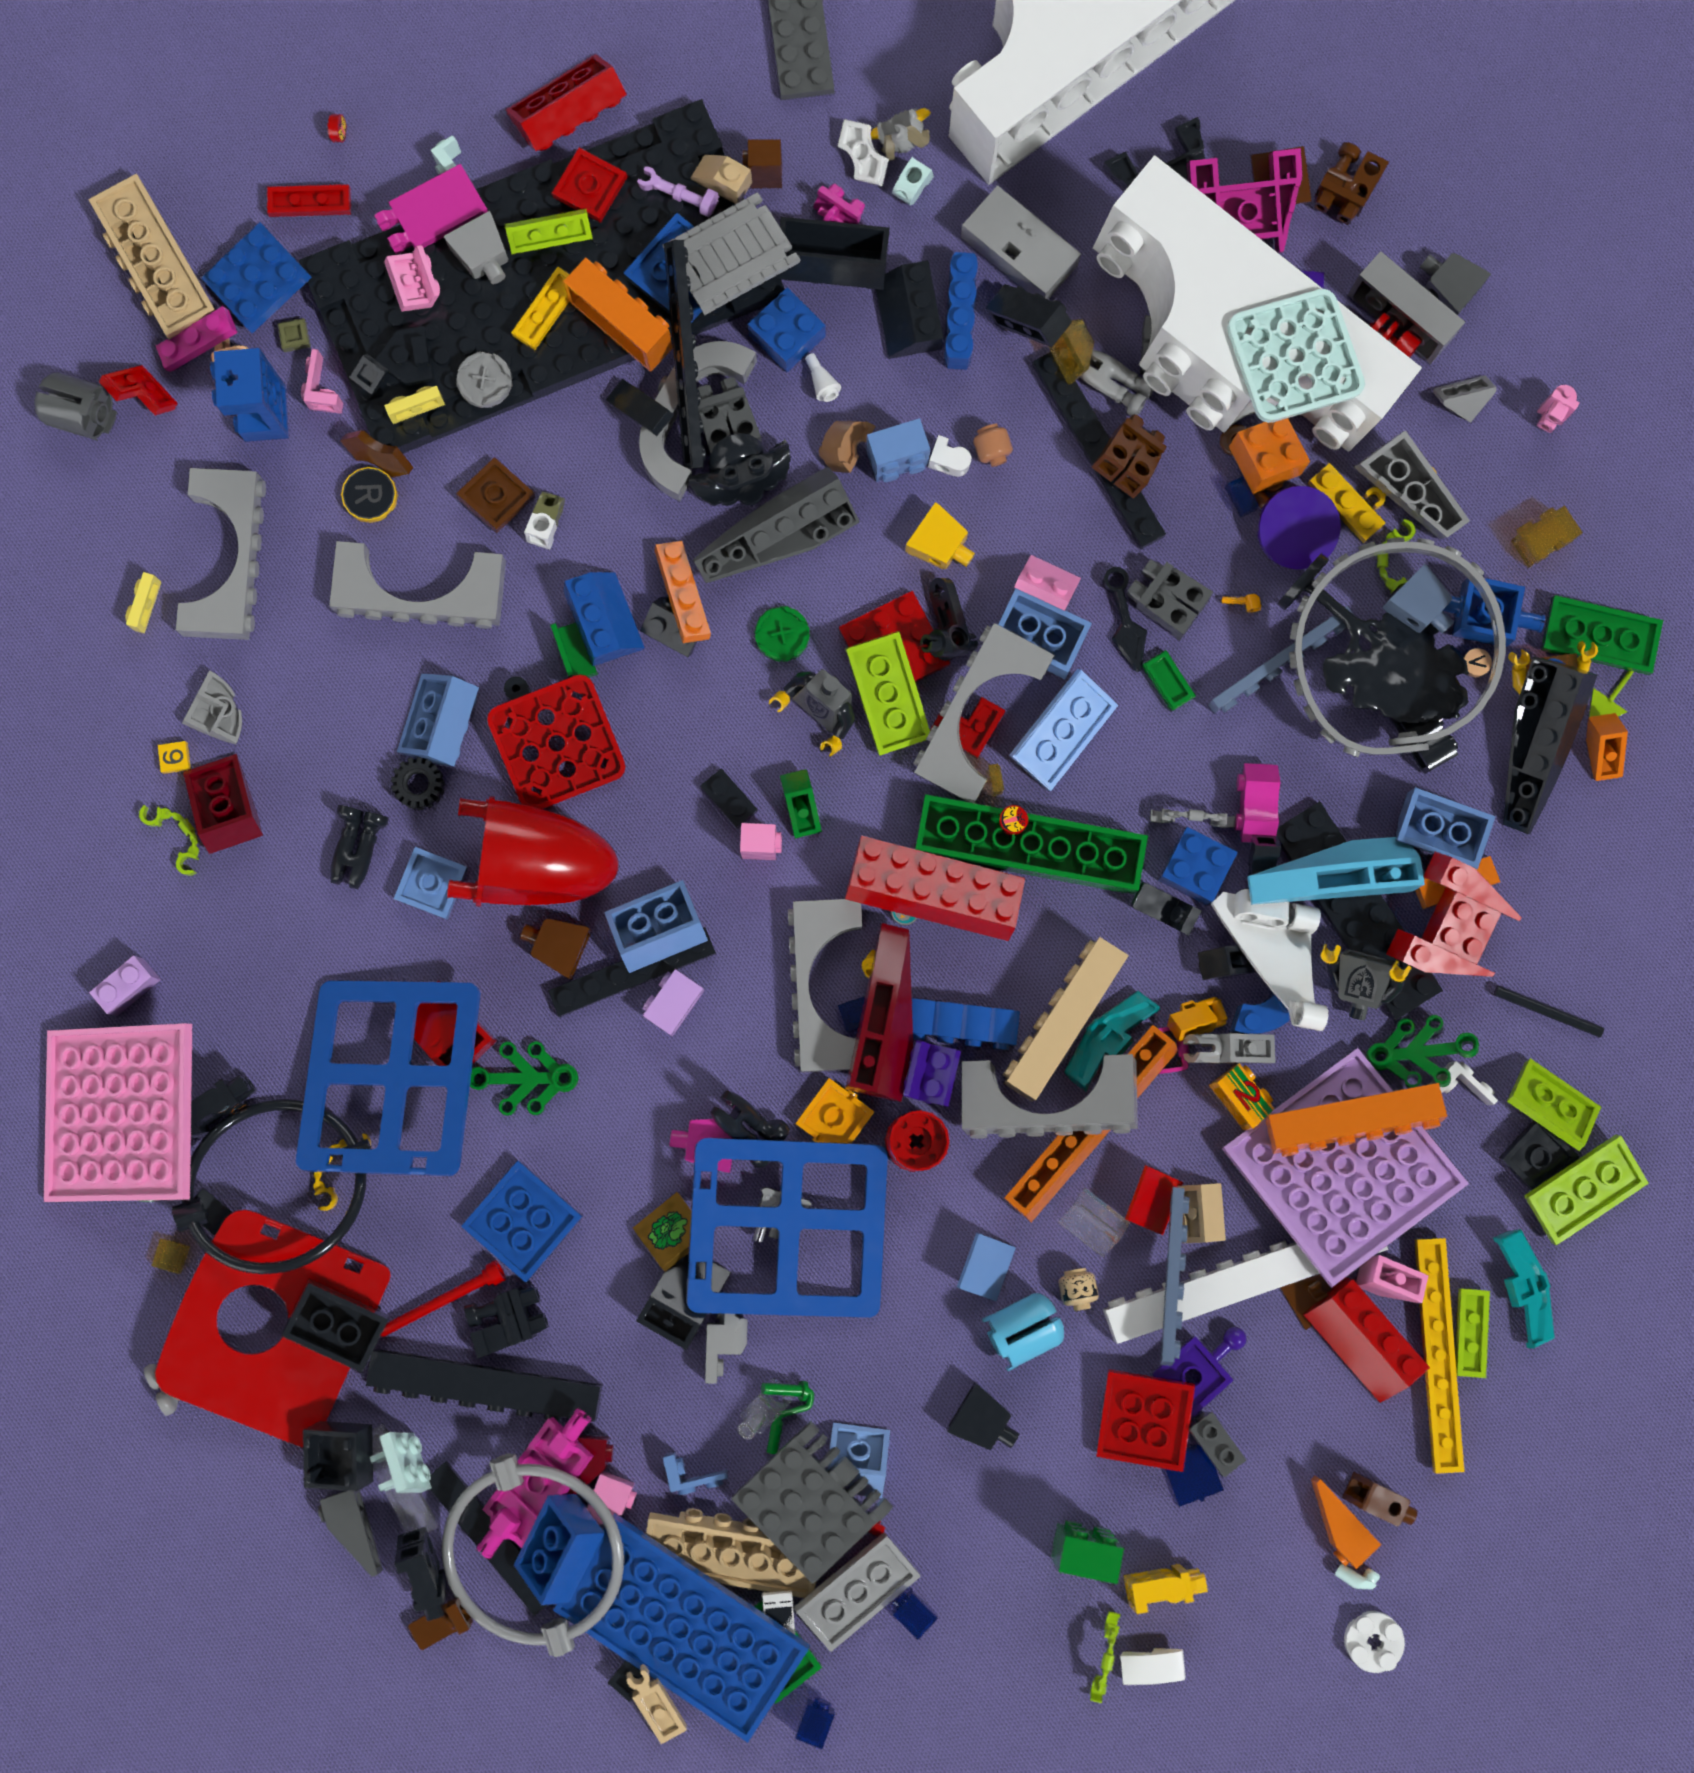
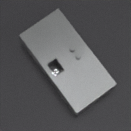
M998 185L962 224L961 238L1029 293H1039L1046 299H1049L1078 267L1081 253Z

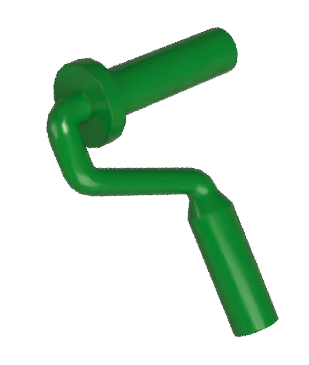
M800 1381L798 1385L762 1383V1394L797 1396L799 1401H806L804 1405L776 1414L771 1423L766 1452L770 1454L778 1452L783 1427L782 1418L807 1411L813 1406L814 1392L809 1388L807 1381Z

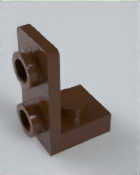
M454 1598L443 1604L445 1610L443 1617L427 1621L425 1615L408 1625L420 1650L432 1646L455 1632L461 1635L470 1629L473 1620L465 1608L463 1609L460 1605L461 1601L459 1598Z

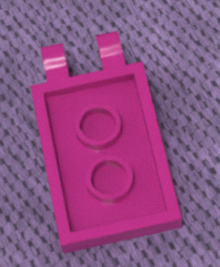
M459 164L389 201L391 210L380 211L374 216L382 232L398 223L405 231L404 233H396L388 237L395 254H399L412 245L414 249L419 245L425 248L444 238L448 233L485 214L488 210L462 165Z

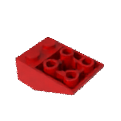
M421 1003L417 1009L414 1040L438 1066H448L451 1063L458 1006L457 1004ZM479 1021L477 1022L473 1064L497 1041Z

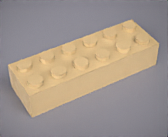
M1101 937L1095 942L1090 940L1078 956L1083 959L1080 965L1074 964L1064 978L1067 985L1064 989L1059 988L1048 1003L1052 1006L1049 1013L1044 1011L1033 1026L1037 1030L1033 1037H1026L1018 1049V1052L1022 1055L1018 1061L1013 1059L1002 1074L1006 1077L1003 1084L1031 1102L1037 1100L1129 955Z

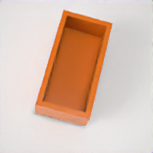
M585 258L563 281L569 302L650 372L673 349L672 336L668 329L670 327L669 324L661 316L657 315L654 317L647 311L649 309L648 306L640 298H632L627 293L628 289L618 279L615 281L607 276L606 269L597 261L592 263Z

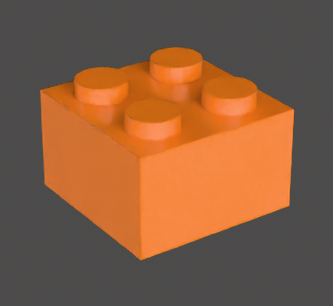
M1288 418L1271 423L1263 422L1237 432L1229 445L1253 494L1300 476L1310 463V459Z

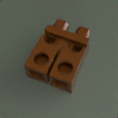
M1133 414L1130 418L1127 417L1113 432L1106 447L1092 465L1094 470L1110 482L1122 471L1114 484L1133 499L1148 485L1162 454L1167 448L1163 444L1165 435L1158 430H1152L1148 433L1142 428L1144 424L1143 419L1136 414Z

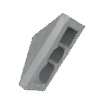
M1486 375L1433 389V394L1444 406L1470 423L1496 393V386Z

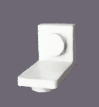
M1454 1061L1449 1062L1444 1067L1451 1074V1083L1446 1087H1440L1441 1093H1449L1457 1085L1458 1081L1456 1078H1458L1487 1106L1495 1105L1498 1101L1493 1096L1494 1090L1483 1081L1479 1083L1472 1076L1474 1073L1472 1069L1465 1063ZM1440 1074L1437 1076V1079L1445 1081L1448 1076ZM1434 1079L1428 1085L1435 1084Z

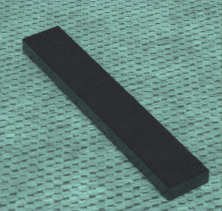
M445 1461L430 1474L431 1479L429 1482L432 1493L450 1513L454 1503L468 1485L450 1463ZM477 1496L469 1502L458 1521V1524L476 1546L490 1530L489 1525L491 1523L490 1517L482 1510L484 1508L483 1503ZM504 1539L493 1554V1557L487 1559L535 1616L547 1605L540 1604L514 1566L521 1549L513 1540Z

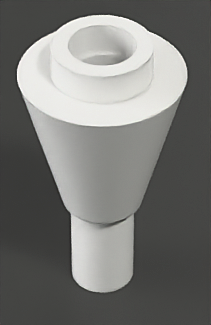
M814 353L809 354L805 360L812 371L817 400L825 402L834 400L839 395L841 385L821 367Z

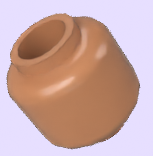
M991 424L977 430L978 435L973 439V443L980 462L990 463L991 467L1006 463V457L1013 451L1007 430L1004 427H998V424Z

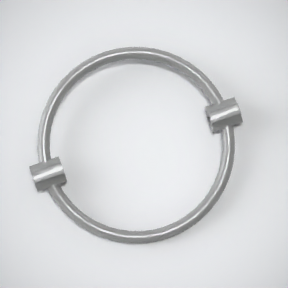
M504 1454L491 1460L490 1467L492 1471L469 1485L451 1508L442 1538V1560L445 1575L455 1598L460 1599L462 1608H465L468 1615L480 1626L512 1642L525 1645H546L549 1656H562L574 1649L573 1638L591 1629L602 1619L618 1594L624 1570V1551L621 1535L616 1521L606 1504L584 1482L554 1467L539 1464H518L516 1454ZM522 1476H537L551 1479L581 1495L600 1517L611 1544V1578L599 1604L587 1617L577 1624L569 1627L567 1619H562L561 1617L543 1624L541 1628L542 1633L518 1631L506 1627L487 1616L465 1591L459 1579L454 1561L455 1530L461 1514L469 1502L489 1485L496 1483L498 1491H507L521 1485L524 1482Z

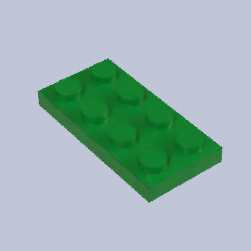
M1554 595L1551 598L1541 650L1577 659V657L1581 656L1577 649L1578 643L1583 641L1586 645L1584 651H1588L1591 648V643L1594 642L1598 647V653L1595 657L1591 658V662L1651 675L1654 670L1663 620Z

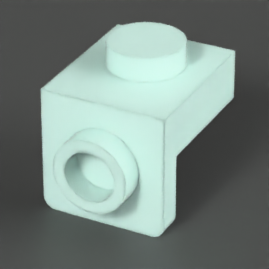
M454 136L441 140L431 149L437 164L435 169L439 175L456 166L452 159L459 155L461 150Z

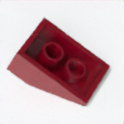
M237 754L183 772L197 833L209 854L263 836L259 817Z

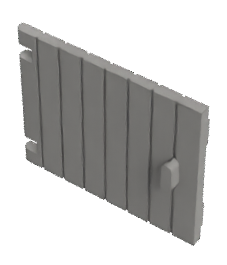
M758 192L699 224V226L672 239L684 240V247L688 250L686 272L691 281L690 293L704 315L801 261L796 252L788 257L785 253L792 249V245L766 205L758 209L755 207L762 202Z

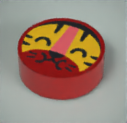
M331 114L327 125L329 138L332 142H344L347 132L345 118L342 114Z
M1016 805L1006 807L999 818L1000 827L1004 832L1011 835L1023 832L1028 824L1026 811Z

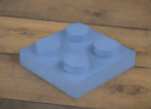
M415 847L394 899L448 920L456 898L452 897L447 898L449 879L463 882L469 868Z

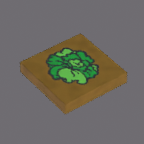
M676 1192L633 1227V1230L665 1272L689 1253L691 1209L681 1195Z

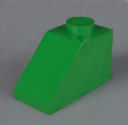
M807 769L780 775L794 837L799 838L822 832Z

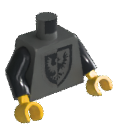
M821 669L817 674L811 671L799 672L785 685L784 691H778L769 700V704L774 700H778L781 703V707L777 712H781L790 703V697H793V700L829 732L833 733V736L820 744V750L830 745L832 751L829 756H832L841 750L842 742L840 739L845 738L855 721V713L851 705L852 694L839 683L836 677L831 676L824 669Z
M1324 944L1321 959L1326 962L1329 976L1334 989L1338 991L1339 999L1352 1002L1349 1017L1365 1020L1368 1007L1378 1009L1382 1004L1390 1003L1403 991L1406 977L1411 970L1409 965L1403 970L1399 968L1400 962L1397 960L1392 961L1346 949L1339 957L1341 951L1339 945H1336L1334 951H1330L1327 948V944Z

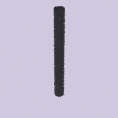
M1499 985L1495 988L1493 995L1596 1037L1600 1038L1603 1035L1604 1027Z

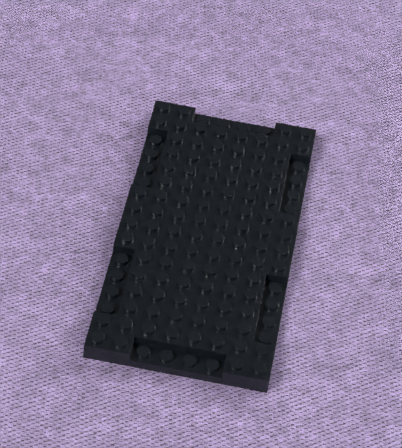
M702 99L652 118L653 124L585 150L627 173L626 181L601 223L588 216L593 239L511 254L505 224L577 211L552 196L553 190L573 156L555 163L550 159L477 188L476 191L487 210L492 214L508 257V262L500 266L506 276L497 284H491L486 274L478 279L473 278L450 251L445 238H442L423 248L425 254L430 257L432 275L439 283L440 294L431 308L401 312L384 263L387 256L408 254L414 251L413 245L399 254H395L388 237L396 233H404L405 231L401 225L351 244L350 240H347L299 260L300 265L312 277L307 281L324 319L359 404L361 414L373 439L384 445L397 446L404 454L635 360L634 357L570 302L536 350H533L512 336V330L557 267L570 274L585 258L592 263L597 261L606 269L607 276L613 281L618 279L628 289L627 293L632 298H640L648 306L649 309L647 311L654 317L657 315L661 316L669 324L670 327L668 329L672 336L670 314L624 278L623 273L676 213L696 227L724 210L735 206L733 202L719 195V202L713 214L707 217L700 214L698 206L684 200L681 202L676 201L672 195L660 190H642L637 183L638 179L643 181L650 180L651 177L645 175L643 169L644 167H651L661 179L675 185L680 183L686 186V190L704 196L708 188L691 180V176L704 155L725 156ZM775 277L706 315L701 312L691 323L692 333L694 335L700 334L768 306L785 290L781 279H774ZM420 326L425 327L434 382L406 386L388 373L377 392L371 395L349 378L361 357L368 354L373 359H376L397 330ZM477 352L499 355L507 363L512 374V387L509 395L500 404L493 407L480 408L471 405L462 397L456 383L460 364L468 356ZM422 387H438L445 405L398 423H392L384 405L389 404L392 399L398 396L408 397L416 394V391Z

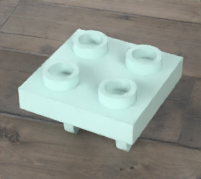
M388 1432L379 1436L384 1451L371 1456L370 1461L371 1463H380L387 1460L392 1476L391 1480L378 1485L379 1490L388 1491L395 1488L396 1493H421L431 1489L429 1482L431 1479L430 1471L423 1462L421 1456L422 1445L418 1437L415 1436V1433Z

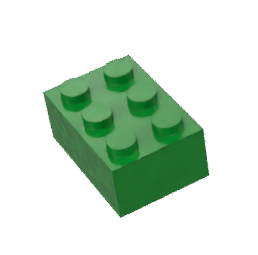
M1065 1520V1525L1057 1523L1051 1559L1060 1573L1118 1584L1124 1547L1114 1534L1111 1533L1110 1529L1094 1526L1093 1530H1088L1082 1527V1524L1079 1522Z

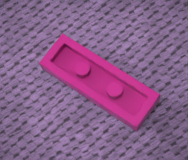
M222 306L193 323L175 337L166 339L156 345L164 369L172 372L238 332L229 310Z

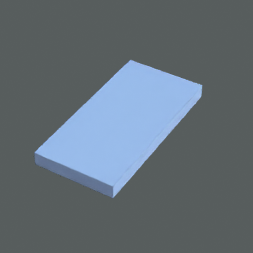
M1077 669L1009 756L1042 787L1051 791L1114 712L1118 704L1082 670Z

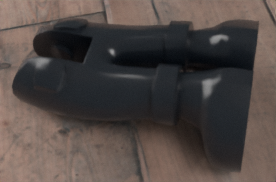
M338 805L336 812L344 820L345 828L341 829V836L334 851L330 882L340 885L344 878L346 866H351L353 868L349 887L358 890L367 875L371 863L374 845L377 841V836L375 835L380 829L387 826L389 817L372 812H365L364 815V812L361 810ZM363 819V833L361 832L360 841L356 853L353 854L355 840L357 839L358 828Z
M725 1090L720 1098L733 1109L730 1115L715 1106L710 1111L718 1126L733 1139L759 1140L742 1125L743 1121L764 1140L784 1141L789 1134V1126L783 1120L774 1119L766 1121V1118L759 1114L747 1100L728 1090ZM749 1160L757 1168L764 1167L770 1162Z

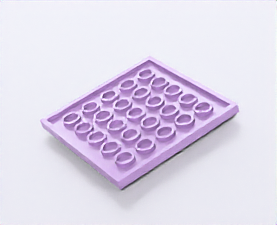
M1357 1048L1274 1109L1269 1115L1393 1092V1090ZM1266 1117L1255 1128L1246 1130L1222 1149L1331 1288L1469 1184L1422 1126L1412 1128V1132L1407 1134L1395 1135L1394 1131L1383 1133L1384 1137L1368 1141L1366 1137L1356 1138V1142L1353 1144L1339 1146L1338 1142L1327 1144V1148L1322 1150L1310 1151V1148L1298 1149V1154L1282 1157L1281 1153L1273 1154Z

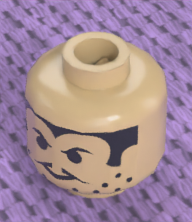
M1086 1268L1064 1271V1276L1058 1281L1062 1303L1065 1306H1073L1074 1311L1090 1309V1303L1096 1301L1099 1297L1095 1275L1092 1272H1087Z

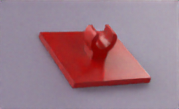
M1145 1165L1125 1220L1164 1235L1170 1218L1171 1191L1173 1187L1182 1186L1183 1182Z

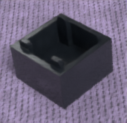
M319 1421L303 1429L304 1488L358 1491L372 1483L373 1463L370 1461V1457L373 1456L372 1424Z

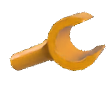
M1249 594L1245 597L1222 596V603L1245 604L1246 610L1249 613L1261 610L1260 597L1256 594Z

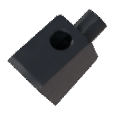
M976 1382L973 1383L946 1428L948 1433L988 1450L993 1448L997 1440L1012 1448L1020 1434L1006 1425L1012 1416L1011 1413Z

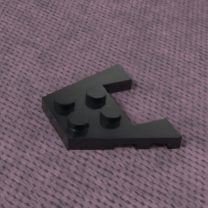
M1198 117L1176 127L1175 133L1186 153L1165 163L1187 181L1186 164L1189 161L1205 159L1204 143L1201 138V125ZM1123 152L1104 162V169L1125 189L1138 176L1127 152Z

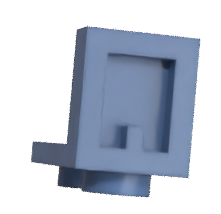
M676 1452L665 1454L663 1457L670 1492L678 1491V1495L692 1493L695 1491V1486L706 1484L707 1488L723 1485V1480L729 1476L728 1470H722L682 1480V1476L686 1475L683 1458H677Z

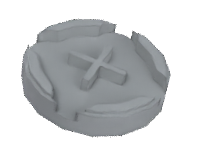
M477 352L468 356L460 364L456 383L462 397L471 405L480 408L493 407L500 404L509 395L512 387V374L507 363L499 355Z

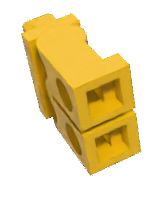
M1181 1564L1171 1565L1172 1570L1162 1568L1123 1575L1128 1605L1136 1614L1148 1612L1147 1604L1165 1600L1170 1603H1178L1180 1601L1185 1603L1194 1602L1193 1594L1208 1592L1205 1574L1203 1572L1200 1573L1198 1568L1186 1570Z

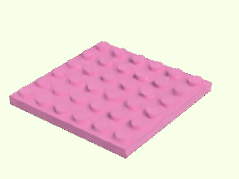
M192 1024L47 1031L44 1202L190 1199Z

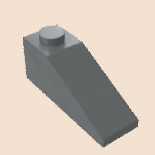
M344 1490L319 1500L321 1504L318 1506L319 1517L322 1523L326 1522L327 1529L372 1577L382 1572L383 1568L361 1491Z

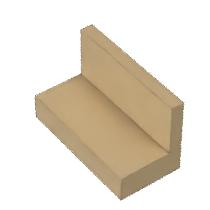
M1221 1183L1178 1186V1188H1185L1184 1196L1189 1197L1188 1214H1183L1182 1224L1188 1225L1186 1243L1225 1241Z

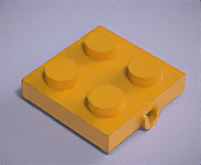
M829 1078L795 1124L810 1134L814 1142L851 1144L875 1111L857 1099L858 1095L853 1091H846Z

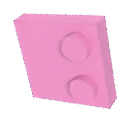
M1031 555L1014 588L1065 611L1081 578Z

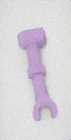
M644 167L645 175L651 178L648 181L638 179L637 183L642 190L649 191L654 189L672 195L676 201L681 202L684 200L698 206L700 214L710 217L719 202L718 192L707 189L704 196H700L686 190V186L680 183L675 185L661 179L656 175L653 168Z

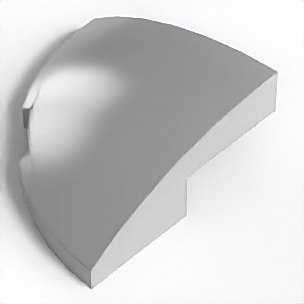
M209 670L182 724L211 737L236 745L241 733L242 714L241 710L237 711L233 700L235 696L233 690L221 677Z

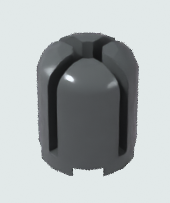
M60 372L51 373L42 379L38 387L43 391L49 392V395L36 392L34 399L35 414L41 422L47 426L99 441L96 438L103 432L110 433L115 423L117 411L112 410V396L102 385Z

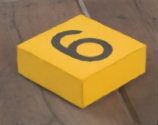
M182 741L158 745L161 773L167 774L191 769L188 742Z

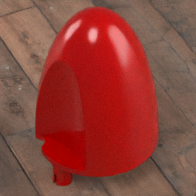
M489 796V799H486V801L463 799L460 797L458 816L484 818L483 821H486L479 878L475 883L449 879L447 898L473 900V903H476L475 906L481 907L482 903L506 905L569 903L585 899L600 892L615 879L619 869V861L614 849L602 836L586 825L546 810L495 800V796Z

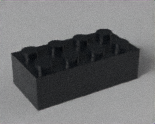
M781 217L780 228L792 245V249L785 254L788 257L796 252L801 261L784 272L777 274L774 279L884 289L890 227Z

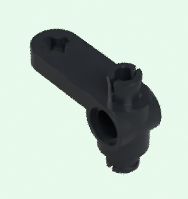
M935 578L931 582L929 595L939 629L933 630L930 634L923 635L920 640V646H927L921 648L923 652H930L934 657H938L943 661H950L954 657H963L969 651H975L978 646V640H971L977 637L968 631L954 582L950 578Z

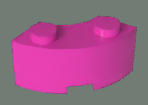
M1244 763L1243 774L1237 775L1236 788L1237 791H1241L1240 814H1236L1235 830H1240L1241 842H1251L1252 835L1276 836L1279 824L1278 800L1281 783L1278 765Z

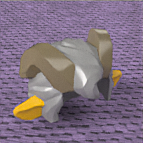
M915 108L895 114L890 120L879 122L878 127L871 130V140L879 139L881 141V144L884 145L881 151L884 152L889 161L895 159V152L898 154L907 153L916 146L924 148L929 144L930 131L923 129V120L931 112L926 108L919 110Z

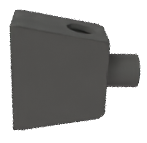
M1452 253L1443 264L1430 254L1419 267L1431 276L1424 288L1457 315L1491 275L1487 270L1456 253Z

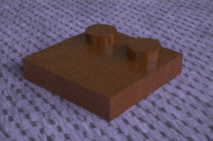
M494 457L456 493V497L497 534L535 498V493Z

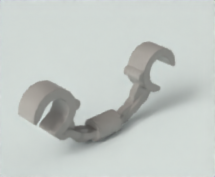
M1162 809V812L1151 810L1150 821L1155 823L1175 822V818L1185 817L1191 821L1210 819V825L1214 827L1234 828L1236 816L1227 817V814L1223 813L1208 814L1204 810L1193 809L1185 812Z

